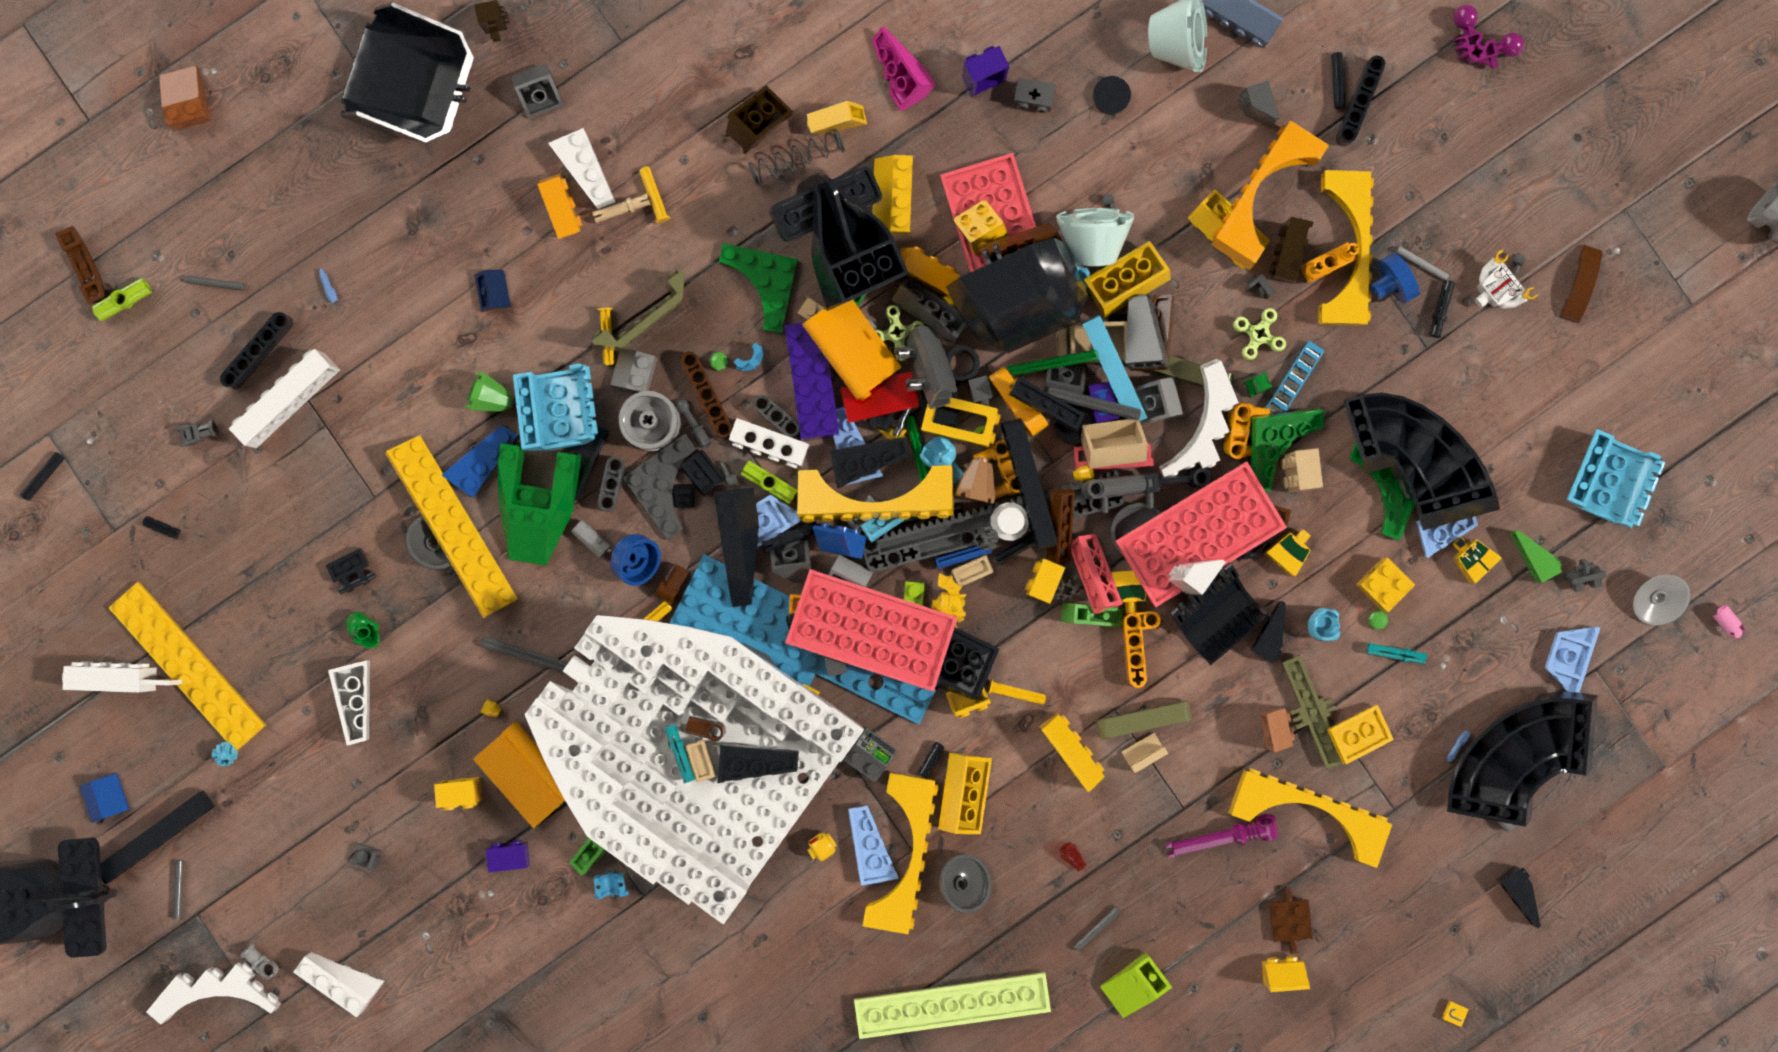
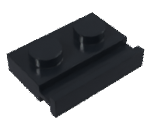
M703 449L680 465L682 471L703 497L726 480Z

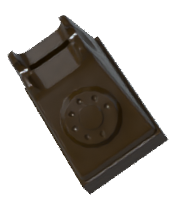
M766 85L728 114L727 118L729 121L725 136H730L743 149V154L745 155L781 123L791 117L793 111Z

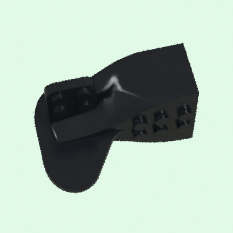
M862 166L834 179H830L823 173L813 174L798 185L796 195L774 204L769 211L778 234L783 241L789 242L813 231L812 264L827 311L909 274L890 231L879 218L866 209L882 199V193L873 172L867 166Z
M75 838L61 841L58 845L59 863L50 859L0 862V945L35 941L63 930L65 953L71 958L98 956L105 952L107 945L104 903L108 899L117 896V890L107 889V886L103 885L100 846L96 838Z

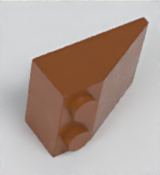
M197 66L159 75L162 110L168 127L176 131L212 121Z

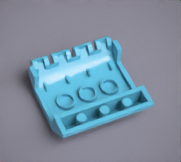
M579 363L569 365L570 370L541 375H535L533 372L513 375L522 450L549 451L584 445L595 439L594 435L598 434L596 420H592L596 415L594 402L590 401L593 399L592 383H588L591 380L589 366Z
M1596 429L1569 492L1567 501L1576 508L1613 524L1632 528L1633 525L1639 527L1644 513L1639 512V509L1646 511L1652 497L1646 494V492L1653 493L1659 480L1658 477L1653 475H1661L1666 462L1660 460V455L1653 452L1644 453L1614 440L1615 436Z

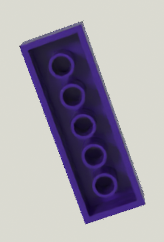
M803 323L785 325L801 440L808 441L840 436L829 361L802 326Z

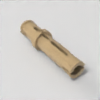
M646 193L633 199L627 198V201L593 211V216L602 214V216L594 218L596 223L630 211L633 213L636 209L650 206V200L642 202V200L649 198L648 194Z

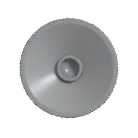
M1668 574L1653 577L1638 589L1633 601L1634 612L1639 620L1646 624L1655 626L1668 624L1679 618L1687 609L1691 597L1690 588L1682 578Z

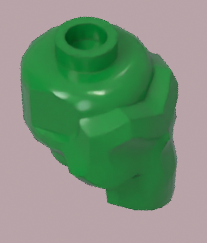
M363 612L353 613L346 619L345 626L353 639V643L368 649L376 648L379 645L380 635L377 622L370 619Z

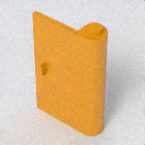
M853 300L829 311L825 307L802 324L856 400L859 398L862 401L871 395V389L901 368V365Z
M518 721L512 723L498 738L473 758L533 829L565 802L537 743Z

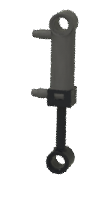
M1194 468L1187 475L1159 478L1158 473L1093 479L1085 481L1081 491L1088 499L1100 498L1102 513H1108V497L1143 493L1146 494L1148 508H1153V493L1160 492V486L1188 483L1191 487H1205L1211 481V474L1205 468ZM1198 473L1201 475L1200 482L1196 479ZM1093 484L1097 488L1095 494L1091 492V486Z

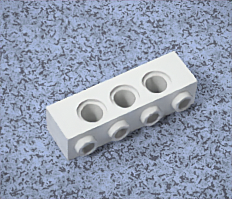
M736 418L729 437L734 447L743 449L744 446L751 448V453L760 456L761 453L769 455L768 459L779 462L780 459L787 461V466L796 469L797 466L802 467L810 446L805 442ZM748 433L756 435V440L753 443L746 442L745 438ZM767 439L774 441L772 449L767 450L764 448L763 444ZM784 446L792 448V453L789 456L782 455L781 450Z

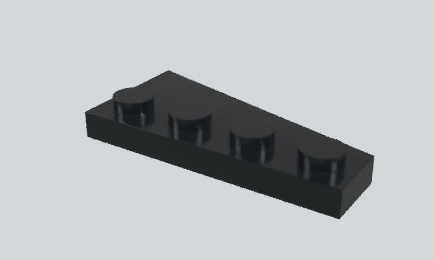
M598 426V434L594 435V440L584 445L569 447L567 453L581 455L575 495L576 501H579L609 433L608 430Z
M906 436L830 450L837 489L909 456Z
M721 744L718 783L797 772L799 751Z

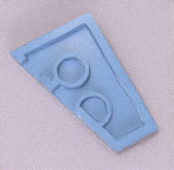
M1476 516L1424 531L1420 521H1416L1425 558H1429L1438 550L1446 547L1455 539L1478 526Z

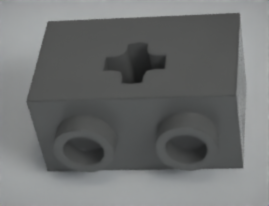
M1018 77L1013 105H1017L1016 107L1019 109L1034 108L1039 113L1050 112L1056 85ZM1032 93L1036 94L1035 100L1032 99Z

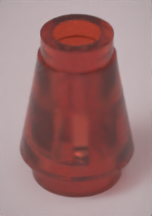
M1068 842L1060 848L1061 858L1077 871L1082 870L1086 866L1075 844Z

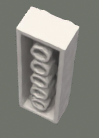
M316 349L307 351L303 355L304 359L293 364L289 368L287 375L278 378L272 389L264 391L257 403L249 405L246 408L247 412L242 417L238 416L232 421V426L229 430L244 446L258 448L340 371L337 365L321 351Z

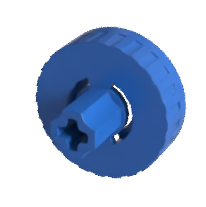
M1392 253L1379 261L1378 267L1382 279L1371 286L1372 291L1379 300L1392 293L1398 301L1405 304L1420 294L1418 283L1411 269L1398 254Z
M641 534L628 535L613 550L610 566L614 575L624 583L631 586L642 585L656 573L661 560V552L658 545Z

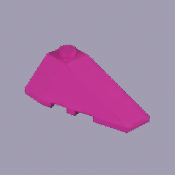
M881 27L872 39L879 62L883 63L885 69L883 74L885 80L888 79L891 87L889 90L890 95L900 111H904L927 97L936 83L927 69L885 27Z

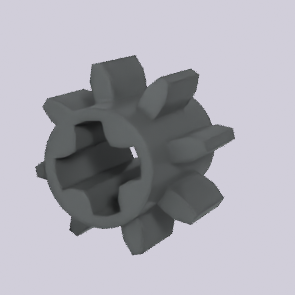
M991 526L977 529L978 533L975 535L976 545L982 547L983 551L996 548L995 543L999 540L996 530H991Z

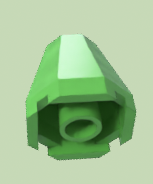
M477 371L476 375L479 378L474 379L466 400L470 404H465V408L477 411L506 412L507 408L511 409L514 398L511 397L512 393L487 374Z

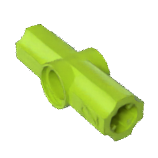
M141 278L122 290L113 291L108 298L92 306V311L100 321H104L123 309H130L134 303L150 295L152 289L146 280ZM124 295L125 301L120 304V297Z
M750 460L740 474L789 505L798 492L797 489ZM768 477L773 478L775 481L774 486L771 488H767L764 485V481Z

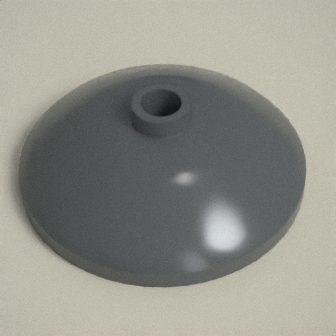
M1134 503L1121 509L1114 517L1111 525V539L1117 551L1122 554L1115 543L1117 539L1159 515L1161 512L1155 507L1148 508L1145 503Z
M423 516L418 517L413 521L406 533V548L409 555L417 564L427 569L441 570L450 567V561ZM429 543H434L435 548L430 547Z
M961 854L952 857L946 862L940 874L939 885L942 897L949 907L960 913H972L980 910L987 903L991 894L992 880L988 868L979 858L969 854Z

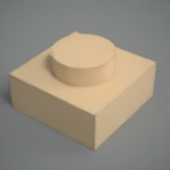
M808 297L798 311V314L808 320L823 310L824 307Z

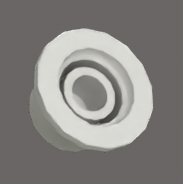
M1016 503L999 505L991 516V527L996 530L999 538L1003 540L1013 541L1022 537L1029 526L1024 508Z

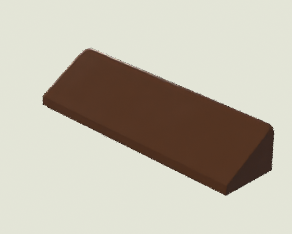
M1074 489L1051 490L1049 514L1056 534L1057 546L1047 548V560L1055 564L1070 560Z

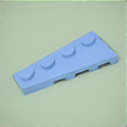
M845 407L837 408L836 413L840 436H833L836 449L866 444L855 423L848 422ZM878 469L871 474L846 484V486L882 477L883 475Z
M868 806L848 808L860 885L899 879Z

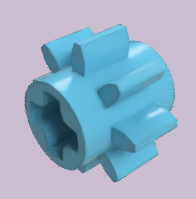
M222 742L216 745V749H213L212 758H215L214 762L220 766H229L233 764V760H237L238 751H235V746H232L231 743Z

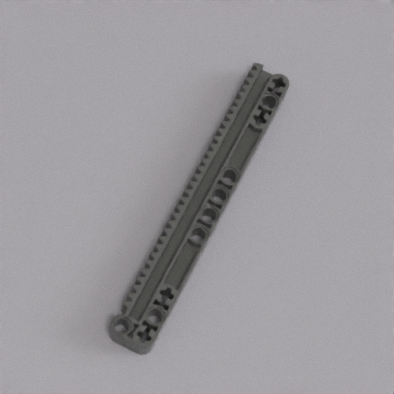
M1113 471L1112 476L1106 473L1104 477L1102 475L1097 476V479L1120 477L1117 471ZM1076 481L1075 486L1069 483L1068 488L1065 485L1060 487V489L1075 490L1074 507L1077 506L1076 503L1079 506L1087 504L1085 500H1088L1090 512H1088V508H1085L1079 514L1073 507V519L1102 511L1101 507L1099 509L1093 507V499H1088L1082 494L1081 489L1084 482L1081 484L1080 481ZM1093 484L1091 486V492L1095 494L1097 488ZM1047 489L1046 494H1044L1048 510H1050V489ZM1120 496L1117 504L1115 501L1108 502V509L1122 505L1125 501V496ZM1017 497L1016 504L1024 508L1022 499ZM1013 499L1009 500V503H1015ZM995 503L994 509L991 505H988L987 511L980 507L979 513L976 509H973L972 515L965 511L964 517L961 513H958L957 519L954 516H950V521L947 518H943L942 523L936 519L935 525L928 521V527L921 523L920 529L914 525L913 531L909 527H906L905 533L899 529L898 535L891 531V537L885 533L883 539L874 540L876 546L873 550H867L864 547L863 554L866 565L870 571L878 572L976 545L975 535L978 533L977 529L991 526V516L999 504ZM965 533H970L973 536V541L970 544H966L962 540ZM909 548H913L914 551L917 550L918 554L915 555L914 559L911 556L905 557L906 561L902 562L900 550H904L903 553H908ZM889 554H898L899 561L896 564L890 563L888 561ZM881 555H885V561L888 566L883 567L884 563L879 564L877 569H874V566H870L869 563L872 562V558H876L879 561L882 560Z

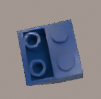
M822 523V526H813L820 551L862 559L867 536L859 535V530Z

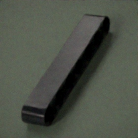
M1021 418L1001 423L1003 436L1035 546L1038 551L1057 546L1056 534Z
M203 790L191 797L101 863V874L104 884L106 885L214 808L215 805L206 792Z

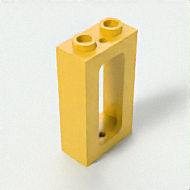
M950 398V404L945 405V407L987 417L984 433L977 434L933 423L936 408L930 409L927 404L921 428L923 433L943 436L944 438L989 448L990 444H994L996 433H993L994 427L999 425L1001 418L997 408Z

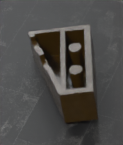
M1290 217L1283 225H1280L1278 231L1280 241L1279 244L1276 243L1274 248L1276 258L1275 262L1271 263L1269 273H1272L1271 279L1291 284L1297 281L1304 258L1302 257L1304 247L1309 241L1307 239L1308 230L1310 227H1313V221Z

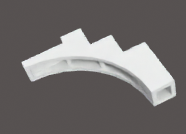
M1214 359L1199 366L1205 390L1202 417L1193 437L1183 450L1171 460L1158 467L1164 477H1173L1184 468L1186 470L1196 466L1195 463L1197 462L1202 468L1205 467L1207 469L1215 466L1216 462L1220 461L1212 439H1221L1225 437V433L1229 432L1221 411L1233 409L1238 400L1222 361L1219 359Z
M241 961L232 968L226 977L223 971L213 966L207 969L197 982H194V978L184 972L180 973L171 981L146 1013L158 1023L163 1024L186 1004L213 996H230L245 999L259 1005L269 1013L277 1010L282 1003L278 1001L279 999L275 994L268 993L259 981L252 979L257 974L251 968L252 965Z

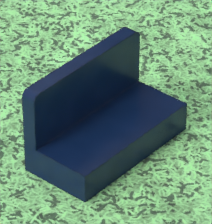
M484 270L474 275L481 312L511 306L504 270Z

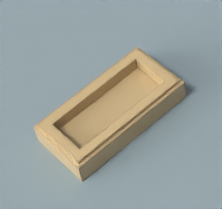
M984 555L952 569L951 572L956 583L964 586L993 573V569L987 556Z
M702 739L685 745L696 782L716 777L705 740Z

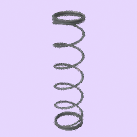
M833 130L835 138L829 132H826L825 134L826 156L822 152L820 147L817 145V143L813 139H809L808 149L810 163L807 161V159L799 150V148L795 145L792 146L791 150L793 169L789 166L784 157L779 152H776L775 165L777 176L774 175V173L769 168L767 163L763 159L759 158L758 168L760 183L754 170V167L752 165V162H748V166L750 168L756 185L758 186L762 183L760 160L763 161V163L769 169L771 174L775 178H778L777 153L781 156V158L784 160L789 169L794 172L795 162L793 147H795L799 151V153L802 155L807 164L811 165L812 159L810 151V140L813 141V143L817 146V148L825 158H828L827 134H829L832 137V139L835 141L841 152H845V148L838 130Z

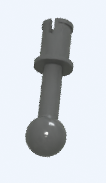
M679 399L675 407L688 421L693 429L691 435L696 438L701 448H707L712 442L704 431L705 427L703 425L699 426L690 412L689 401Z

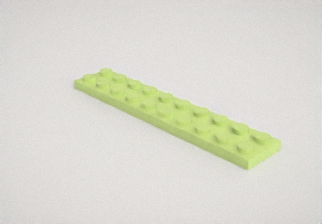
M1045 972L854 999L859 1039L1051 1012Z

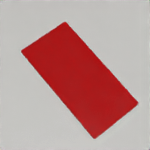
M912 372L889 376L871 389V395L863 401L860 398L856 400L847 386L841 387L848 422L851 423L919 407L916 390L908 392L909 387H906V380L913 379Z

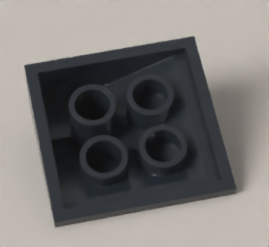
M954 627L936 687L978 701L999 648Z

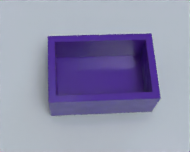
M990 46L983 51L984 53L978 56L973 54L966 58L962 78L971 97L1006 82L1009 65L1000 46L995 48Z

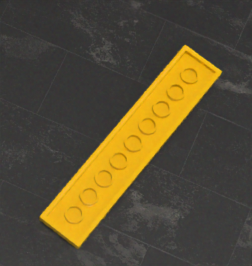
M419 435L387 450L386 456L482 617L485 618L515 602L518 598L447 479L442 476L441 469L422 437Z
M140 582L132 586L109 607L112 613L171 679H182V684L177 686L228 743H231L232 746H235V751L243 747L266 726L264 721Z

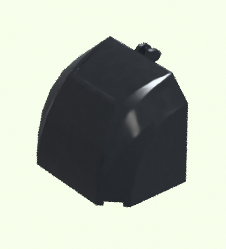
M393 2L375 7L373 14L376 15L371 24L366 23L348 76L341 98V103L345 104L344 111L342 110L340 113V117L381 132L417 142H428L449 132L459 102H467V98L462 96V92H470L471 89L465 83L474 57L462 32Z
M1055 238L1031 244L1003 257L998 244H993V250L998 260L992 262L990 253L985 248L982 250L987 265L959 277L946 286L959 315L972 334L982 343L1006 353H1011L1079 323L1080 316L1089 298L1067 243Z

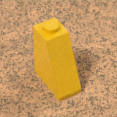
M850 101L807 114L808 129L811 133L817 135L826 134V132L831 133L834 129L840 131L867 124L864 107Z

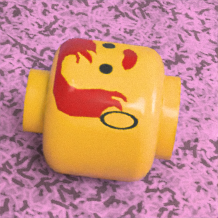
M821 832L808 841L810 848L807 851L813 860L817 858L819 861H824L835 853L834 847L837 845L829 833Z

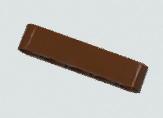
M685 352L681 357V363L715 433L720 438H729L733 427L700 359L694 352ZM689 356L695 357V363L691 366L686 365V359ZM698 373L704 375V379L700 383L694 382V376ZM710 390L712 392L711 399L704 400L702 398L703 392ZM715 407L721 410L718 417L711 416V410ZM725 424L729 426V431L723 435L719 433V428Z

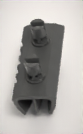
M916 326L911 330L906 340L907 347H895L894 355H897L896 360L912 359L919 378L906 380V387H909L907 391L922 389L930 409L950 404V398H952V392H957V388L945 351L933 328Z

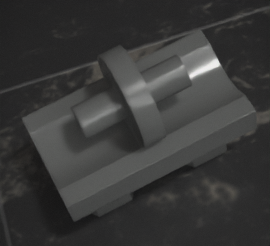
M1580 559L1579 566L1574 567L1575 571L1564 573L1565 579L1570 582L1571 589L1574 592L1583 591L1584 582L1589 581L1591 588L1601 587L1602 578L1606 577V571H1602L1593 562L1588 563L1586 559Z

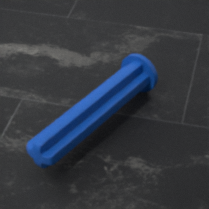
M976 545L940 557L934 556L937 569L940 571V568L989 554L992 550L983 551L982 547Z

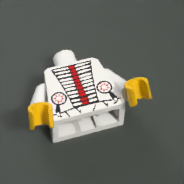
M1500 249L1497 252L1496 258H1492L1481 270L1478 279L1480 284L1477 286L1481 295L1475 299L1476 304L1480 308H1483L1488 303L1493 308L1497 306L1501 309L1514 308L1526 302L1527 299H1534L1538 296V294L1535 296L1529 294V291L1535 287H1530L1525 294L1523 293L1525 289L1503 263L1507 261L1509 254L1505 258L1499 257L1503 249Z

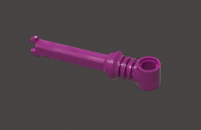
M1262 814L1255 820L1256 823L1251 821V824L1246 822L1245 825L1244 823L1236 822V825H1233L1228 830L1173 843L1169 841L1165 845L1166 849L1173 848V852H1169L1167 855L1168 857L1175 858L1177 855L1232 842L1242 844L1243 846L1246 842H1249V839L1253 841V838L1258 840V837L1264 841H1272L1278 837L1276 818L1272 814Z

